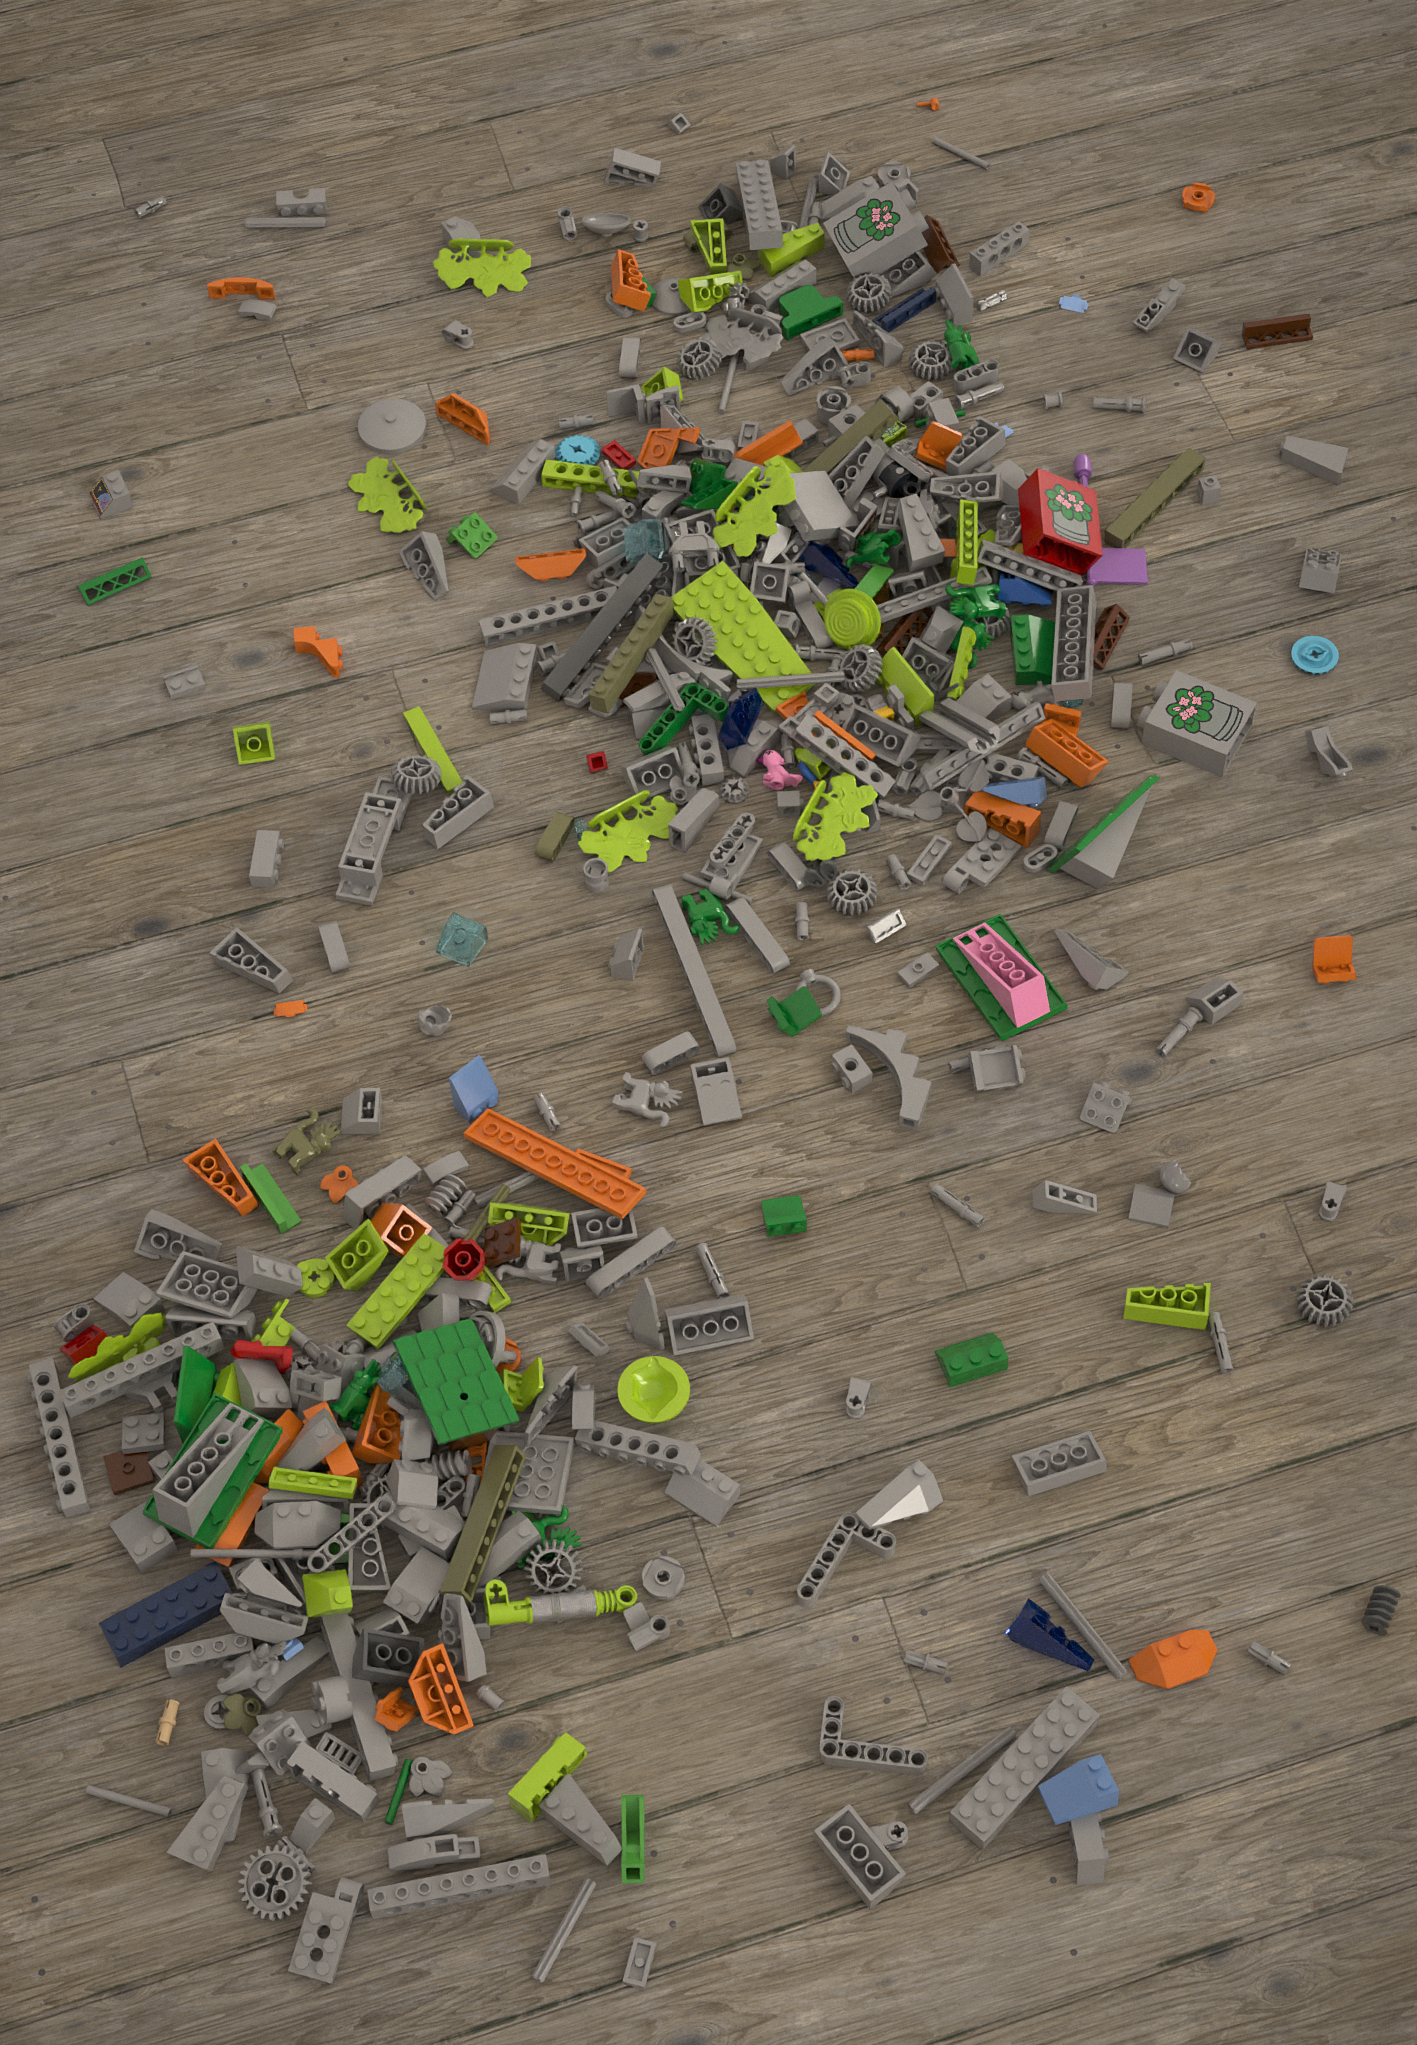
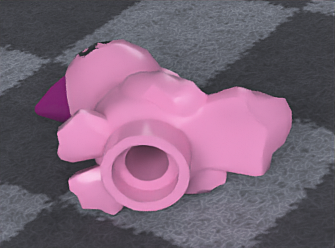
M775 750L766 751L762 757L756 760L768 769L767 774H763V784L773 790H782L790 785L797 787L803 779L801 775L788 773L781 766L785 765V760Z

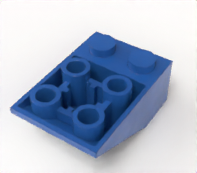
M1001 571L998 600L1004 603L1017 601L1023 605L1037 603L1038 606L1051 605L1052 592L1037 583Z

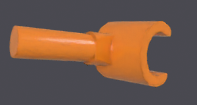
M932 98L927 102H917V106H931L933 111L940 109L937 98Z

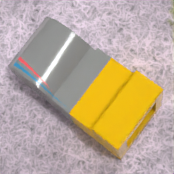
M880 694L865 699L870 711L894 722V711L892 708H888Z

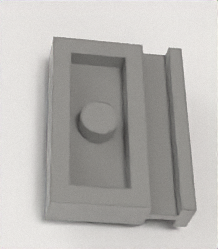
M197 665L163 676L171 699L206 688Z

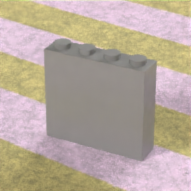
M826 471L789 474L795 482L796 499L783 506L804 541L839 538L841 526L851 532L855 531L859 525Z

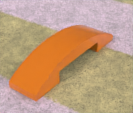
M234 277L220 279L207 284L209 298H226L227 294H258L259 299H275L273 285L259 279Z

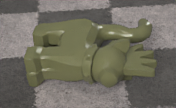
M314 1108L306 1110L311 1115L309 1119L302 1120L294 1129L287 1133L283 1140L271 1149L273 1154L279 1159H285L287 1153L292 1150L295 1155L288 1163L292 1166V1171L296 1175L301 1174V1167L313 1160L322 1151H329L332 1148L330 1141L342 1132L340 1129L337 1130V1125L331 1128L332 1122H329L326 1127L325 1123L322 1122L320 1129L315 1126V1131L310 1130L313 1138L308 1140L303 1131L313 1126L319 1120V1113Z

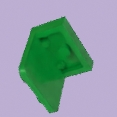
M805 986L781 1002L773 996L766 1000L769 1008H767L769 1013L778 1021L776 1023L778 1029L782 1033L785 1031L791 1037L822 1016L821 1010L809 989Z
M799 1195L762 1201L767 1237L807 1232L806 1213L803 1211L802 1200Z

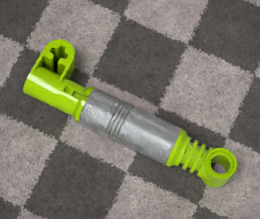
M496 1579L487 1583L483 1593V1604L488 1626L521 1622L537 1624L550 1623V1621H567V1619H584L586 1617H598L603 1611L608 1613L614 1610L623 1614L622 1612L635 1605L637 1600L636 1590L631 1586L624 1585L617 1590H608L602 1593L600 1591L597 1592L595 1589L580 1590L578 1592L529 1596L524 1600L509 1602L506 1585ZM497 1595L496 1603H493L494 1597ZM621 1597L628 1598L630 1602L622 1601Z

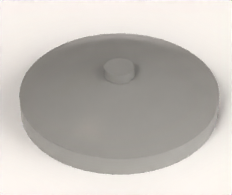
M386 399L376 402L364 410L358 421V433L362 443L370 450L381 454H399L414 448L421 442L426 433V420L422 410L414 403L403 399Z

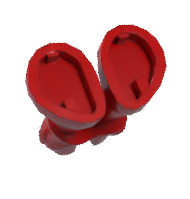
M237 1340L231 1347L230 1352L232 1356L238 1359H266L273 1361L279 1373L285 1374L292 1361L293 1348L290 1346H263L261 1341Z

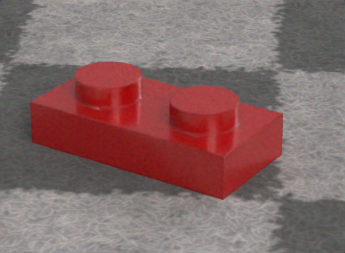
M615 440L601 448L602 454L618 469L628 470L636 465V459Z

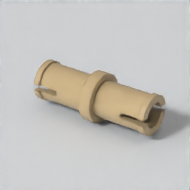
M166 1700L163 1716L159 1718L158 1724L160 1727L155 1739V1743L158 1745H169L172 1729L176 1726L175 1718L180 1705L175 1700Z

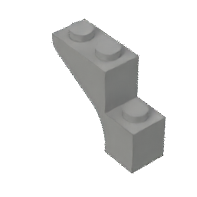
M1318 726L1305 730L1309 751L1317 753L1322 774H1329V777L1335 775L1336 777L1347 775V771L1353 770L1350 761L1334 744L1328 726Z

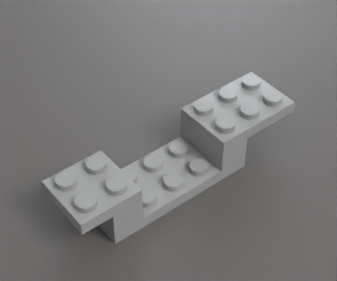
M379 776L373 793L365 792L338 866L341 881L335 894L336 899L373 905L383 877L381 860L392 830H400L412 793L406 794L405 791H399V788H395L391 778Z

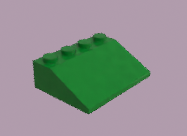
M1029 614L1011 615L1010 639L1015 685H1037V681H1042L1043 684H1052L1055 622Z
M184 1346L174 1416V1424L182 1444L212 1398L220 1374L213 1362L189 1346Z

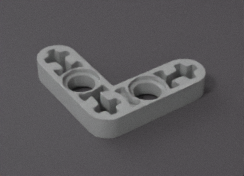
M903 439L893 444L888 451V455L915 476L928 482L933 472L911 456L917 448L916 444L909 439Z

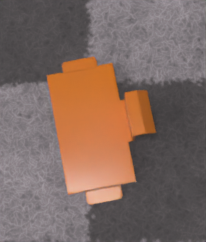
M303 1000L277 1003L276 1008L273 1009L274 1015H277V1017H293L296 1014L305 1013L304 1011H307V1004H303Z

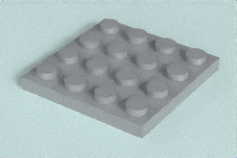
M496 1431L489 1443L483 1475L495 1445H517L526 1455L506 1510L561 1515L574 1449V1437L537 1435L526 1446L524 1445L525 1433Z

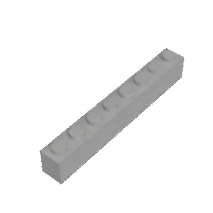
M348 1613L321 1616L319 1625L335 1676H344L350 1693L347 1694L348 1701L351 1700L352 1717L349 1718L368 1781L394 1775L396 1766H398V1759L396 1753H392L390 1748L392 1745L390 1734L385 1732L383 1724L374 1720L377 1713L375 1707L379 1699L376 1693L373 1694L371 1688L373 1682L352 1678L353 1655L359 1641L358 1635H354L353 1618L348 1616Z

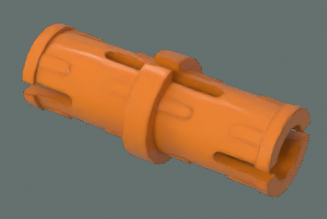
M855 348V350L841 351L846 361L874 360L873 348L864 350Z

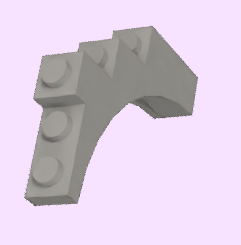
M848 1025L846 1042L860 1046L874 1054L893 1074L902 1099L899 1126L918 1131L931 1093L932 1082L924 1078H915L919 1068V1057L903 1053L907 1042V1033L888 1029L886 1035L878 1031H869L859 1026Z

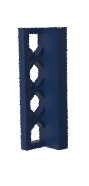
M931 287L925 291L922 288L873 319L872 322L889 333L936 303V290Z

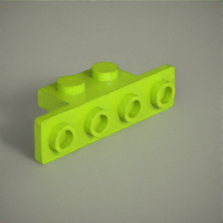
M287 1298L282 1301L278 1300L271 1309L273 1311L271 1317H267L261 1325L262 1331L260 1334L257 1333L251 1342L261 1341L263 1346L286 1345L290 1334L296 1329L280 1317L289 1302Z

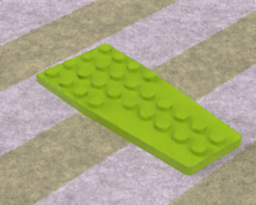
M724 561L670 597L673 600L674 612L682 622L686 618L696 617L708 621L709 626L714 627L712 632L717 633L714 639L718 640L714 644L717 647L716 650H713L714 656L738 679L812 674L759 601ZM815 684L750 690L771 712L777 713L776 706L804 691L807 692Z

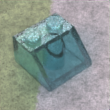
M453 912L443 927L436 953L470 967L488 940L486 926Z

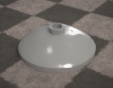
M598 213L582 218V224L595 233L602 234L604 237H609L613 233L622 231L631 223L629 216L618 213Z
M669 277L657 282L652 287L657 293L652 303L654 309L670 316H678L690 312L691 310L679 295L677 280L685 278Z

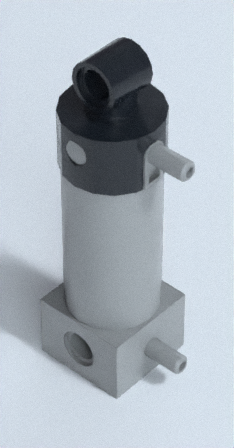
M857 404L829 419L828 439L823 441L824 447H828L865 414ZM880 438L875 442L882 448L885 454L871 475L881 487L872 493L873 497L878 498L885 493L890 498L900 499L913 494H917L920 497L921 487L917 483L918 477L888 455L890 448Z

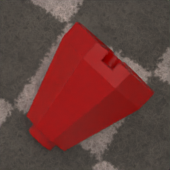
M456 1239L444 1250L442 1267L455 1281H473L483 1274L485 1252L473 1239Z

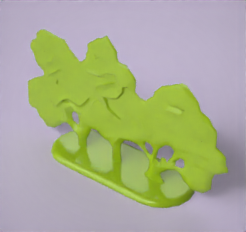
M459 238L450 240L448 245L453 249L461 251L454 254L451 250L442 248L439 251L438 258L432 261L433 267L438 270V276L441 280L445 281L450 289L460 287L468 278H473L474 285L478 289H482V293L488 298L497 292L499 284H502L511 291H522L528 282L521 272L531 266V255H527L521 248L516 249L511 254H507L505 251L514 247V244L508 240ZM467 250L481 251V255L478 258H473L467 254ZM485 251H498L496 256H492ZM463 254L464 256L462 261L457 263V257H462Z
M374 457L367 462L365 474H353L348 482V486L354 492L364 493V497L358 501L357 511L364 512L368 510L369 512L376 513L379 510H383L384 514L380 520V530L383 532L401 533L405 529L409 531L416 529V522L423 517L424 513L420 509H414L413 502L417 500L421 507L427 510L424 502L393 459L392 464L396 471L388 472V459ZM397 474H399L404 482L401 486L392 482ZM406 486L413 494L409 499H403L399 496V491ZM407 503H409V504L407 505V506H409V508L407 509L406 512H404V511H403L404 505L407 504Z
M774 465L768 466L764 471L765 477L761 481H758L761 468L755 466L722 503L714 519L715 522L720 523L727 518V522L724 525L713 528V540L720 548L733 544L736 556L746 557L751 555L757 546V534L768 537L778 533V528L775 524L777 514L772 511V507L774 505H786L796 499L795 482L789 476L790 470L787 466L777 468ZM763 484L770 485L767 489H762L759 487V485L762 486ZM752 487L755 488L753 499L750 501L743 499ZM741 502L739 512L737 514L732 513V511ZM731 519L735 521V524H732L730 522Z
M843 772L841 775L831 778L832 791L825 794L826 781H820L800 816L793 834V841L797 842L805 830L807 831V838L800 840L796 845L798 851L805 854L806 860L814 861L820 859L824 861L832 857L844 855L846 853L845 842L841 838L840 833L842 831L851 833L856 831L857 828L870 827L868 816L862 813L860 809L871 805L877 798L878 794L874 791L872 785H863L858 788L855 776ZM824 797L828 801V805L818 810L817 808ZM815 813L820 814L822 817L821 822L818 825L810 826L809 823ZM811 830H814V831H816V832L818 833V835H819V838H818V839H815V838L811 835V834L814 833V832H811Z
M648 790L642 791L596 815L588 823L587 827L589 829L600 827V830L597 832H582L581 841L578 842V845L584 853L598 854L597 858L606 862L608 872H613L621 866L624 855L629 856L635 862H647L648 855L646 851L650 849L651 845L648 836L654 835L661 839H669L668 824L677 815L678 808L676 803L667 802L664 797L657 795L651 800L650 806H642L641 804L650 795ZM635 808L637 810L636 817L632 820H626L623 814ZM642 810H644V811L649 810V811L653 812V815H652V816L645 815V814L642 812ZM619 817V821L615 824L614 827H611L606 824L609 821ZM604 830H605L606 833H607L606 836L603 835V831H604Z
M161 1313L143 1315L134 1324L132 1331L127 1337L123 1338V1335H117L114 1338L105 1337L97 1348V1354L75 1364L71 1368L68 1378H77L73 1383L75 1384L161 1345L156 1336H159L165 1330L166 1315L162 1316Z

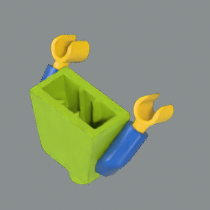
M798 747L794 753L799 763L798 768L803 777L815 786V791L820 783L817 779L821 780L831 767L805 747Z

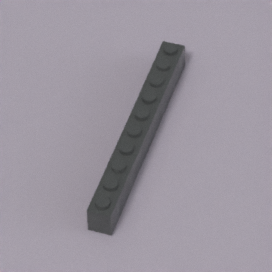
M647 553L643 556L542 684L541 690L558 702L562 697L565 698L571 690L569 689L571 685H575L581 678L580 674L582 671L586 672L592 663L590 661L593 658H598L602 652V646L609 644L613 632L617 633L622 627L621 622L624 619L628 620L631 616L632 608L640 605L643 600L641 597L644 593L647 595L653 587L651 584L654 581H659L663 575L661 572L663 565Z

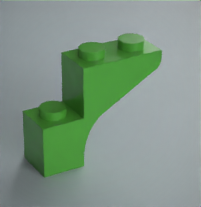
M644 1794L622 1795V1884L645 1883Z

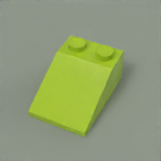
M367 1219L332 1250L325 1259L343 1289L357 1292L372 1279L389 1250L371 1221Z

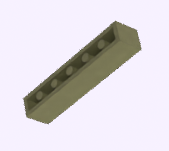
M880 399L803 471H826L827 475H829L865 436L874 441L878 440L886 430L894 426L898 417Z

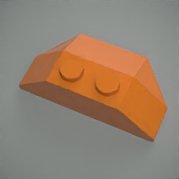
M454 393L435 403L438 416L486 445L490 444L488 417L485 411Z
M585 548L516 556L515 562L519 568L535 580L548 581L554 577L565 579L567 576H571L585 559L586 551Z
M287 1409L274 1422V1424L282 1427L283 1432L253 1483H269V1475L273 1467H276L302 1430L303 1423L290 1409Z
M1188 1630L1150 1644L1130 1658L1128 1662L1137 1681L1146 1682L1168 1690L1206 1676L1216 1655L1217 1648L1208 1630Z
M441 1643L422 1651L408 1679V1683L423 1722L453 1735L473 1727L474 1724L444 1644Z

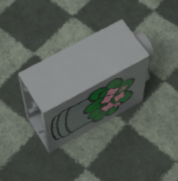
M890 182L823 223L853 278H858V275L863 276L865 272L866 274L871 272L874 275L880 274L928 245L922 232L929 229V226L920 210L913 215L909 212V210L916 207V204L907 188L899 193L893 182Z
M1176 670L1169 683L1163 680L1159 682L1153 695V701L1157 703L1154 708L1148 706L1143 708L1137 726L1144 729L1143 745L1223 777L1253 726L1257 702Z

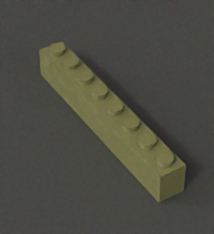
M1188 448L1184 453L1181 452L1174 463L1171 462L1164 473H1160L1154 483H1150L1143 494L1140 493L1136 501L1129 504L1126 510L1119 514L1111 525L1109 524L1106 527L1104 542L1114 548H1126L1204 470L1206 457L1191 448Z
M656 594L588 694L593 710L609 713L647 656L646 652L649 651V648L653 647L675 614L672 598Z
M495 1445L441 1585L440 1592L443 1596L446 1593L461 1595L465 1603H472L526 1455L517 1445Z

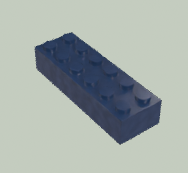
M215 1561L99 1622V1625L120 1667H123L221 1615L220 1607L224 1594L233 1593Z

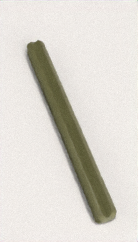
M502 1184L490 1202L503 1203L510 1194V1187ZM490 1202L463 1240L473 1239L476 1242L489 1224ZM446 1270L441 1274V1277L451 1278Z

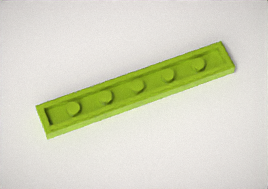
M420 706L403 712V717L427 758H433V761H437V764L440 766V782L446 793H453L454 788L462 784V780Z

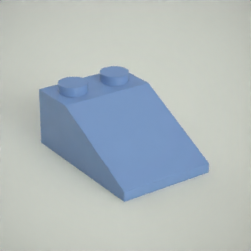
M1044 776L989 783L983 787L985 792L1022 805L1028 804V807L1039 806V804H1043V801L1047 799Z
M480 1055L449 1078L454 1109L469 1123L477 1119L487 1108L495 1106L499 1100L498 1090Z
M1101 1754L1080 1760L1038 1786V1790L1055 1825L1118 1806L1119 1790Z

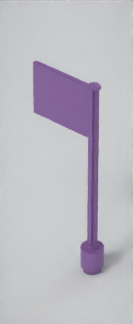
M1080 454L1075 457L1073 462L1074 476L1080 480V485L1088 487L1087 479L1092 476L1091 460L1087 455ZM1102 548L1103 556L1087 571V585L1094 586L1096 583L1148 584L1145 549Z

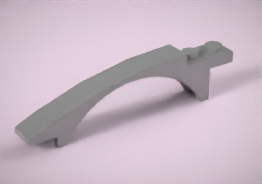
M641 605L638 606L634 620L635 623H637L645 611V608ZM661 633L652 648L656 649L659 657L675 673L686 671L696 683L728 702L731 693L729 685L733 673L730 670L706 667L685 658L666 642Z

